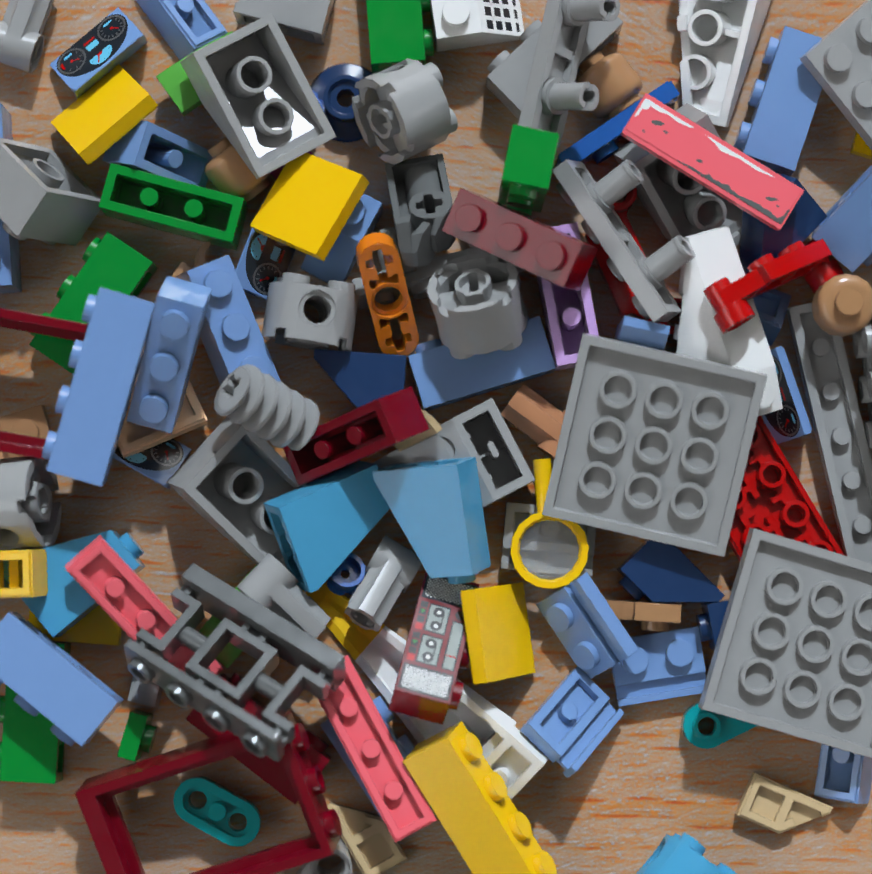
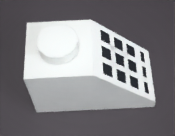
M430 0V12L437 52L520 40L519 37L524 32L520 0Z

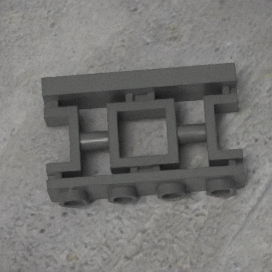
M192 563L182 575L183 586L180 589L176 587L171 593L173 608L183 614L161 640L142 628L136 634V641L129 639L123 646L128 663L127 668L139 681L145 684H149L152 681L163 688L168 698L178 706L187 708L189 705L202 713L204 720L215 730L223 733L228 730L241 738L242 744L254 755L264 757L266 754L279 762L284 755V746L287 743L291 744L295 738L294 724L283 718V716L304 690L323 702L329 695V689L336 691L346 678L345 657ZM204 611L221 620V623L208 638L194 630L204 619ZM228 643L258 660L237 687L232 686L207 670ZM181 645L195 652L185 665L186 673L167 662ZM279 657L298 668L284 686L269 677L280 664ZM256 692L271 700V703L261 714L262 722L242 710Z

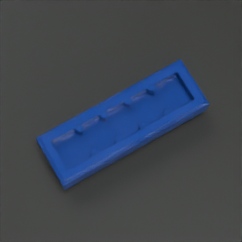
M667 81L650 92L649 95L671 107L676 103L680 93L671 81ZM641 99L559 153L556 167L566 159L581 161L583 164L594 159L596 164H599L612 156L613 152L619 149L616 143L624 138L620 134Z

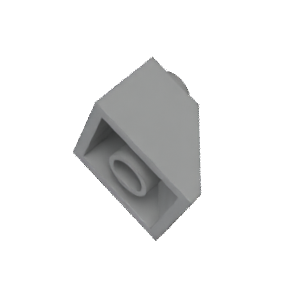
M0 138V219L3 221V229L14 238L22 241L31 238L41 240L49 245L61 243L76 246L100 211L98 206L101 198L50 148Z

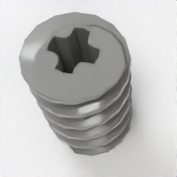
M254 365L240 366L231 372L222 382L214 400V410L217 414L221 416L228 415L231 422L242 424L248 432H256L262 440H270L271 444L276 448H283L288 445L292 451H299L312 438L319 423L320 412L313 400L304 398L298 391L291 390L286 384L276 381L271 375L263 373Z

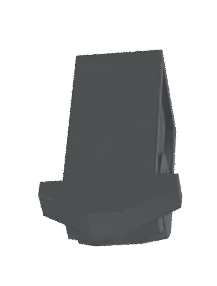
M443 153L406 159L395 165L384 163L404 273L417 271L418 267L428 266L435 257V252L438 253L449 249L456 240V237L442 231L453 206Z

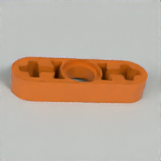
M380 232L371 233L364 236L358 242L355 252L378 344L384 354L407 356L416 349L419 342V334L395 241L389 235ZM373 251H382L386 272L377 274L373 260ZM385 287L398 289L400 296L391 304L384 305L375 300L378 291ZM398 318L402 339H393L389 319Z

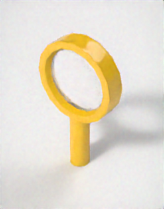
M551 458L533 460L537 513L530 515L518 525L511 538L510 556L515 570L523 580L536 587L554 589L568 585L581 574L587 563L589 546L585 532L578 523L542 515L552 466Z

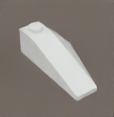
M678 0L679 16H677V29L681 35L682 60L680 61L682 106L688 103L708 114L714 125L728 127L771 0Z
M724 225L684 237L692 247L695 257L683 265L680 270L678 293L682 296V312H680L679 324L674 326L673 339L677 340L676 353L766 373L768 376L758 416L783 409L775 362L753 298L747 301L755 316L735 330L723 334L713 318L716 313L703 293L708 286L724 277H727L733 283L745 276L729 226Z

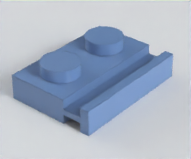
M587 572L536 604L575 664L590 678L611 668L623 659H627L639 650Z
M693 626L669 630L668 632L662 631L631 636L639 650L611 667L618 707L701 694L706 681V669L699 627Z
M577 666L567 674L523 725L520 731L552 763L557 761L565 769L563 774L568 778L577 772L624 715V712L620 708L616 710L608 702L610 698Z

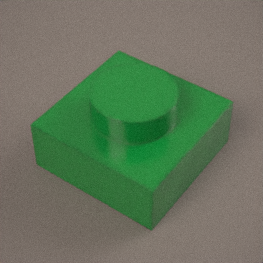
M138 709L130 711L117 757L135 762L141 758L142 752L150 753L157 733V727L151 725L154 714Z

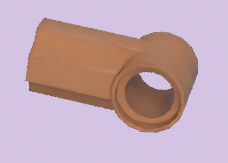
M522 384L501 415L503 419L538 443L537 448L554 461L565 410L560 411L530 387Z

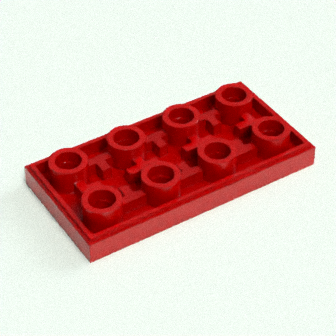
M758 416L728 543L739 562L750 528L844 555L761 416Z

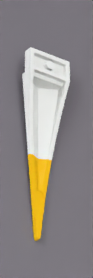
M327 582L312 593L304 591L331 618L326 626L390 704L406 640L384 624H382L378 632L369 629L365 630L354 624L351 618L344 613L350 599L345 595L340 596L331 592L327 587ZM466 684L463 687L458 709H448L443 725L396 712L418 743L462 721L468 732L473 733L478 738L482 746L483 756L493 772L498 773L503 778L510 799L528 783L548 760L514 726L516 724L515 720Z

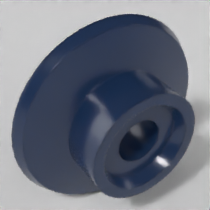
M352 63L333 65L323 70L310 85L311 89L317 92L318 99L324 101L326 108L325 116L336 135L331 140L355 142L363 139L356 124L352 105L343 107L338 103V99L344 94H350L353 97L358 95L359 89H354L356 82L372 75V72L363 66Z

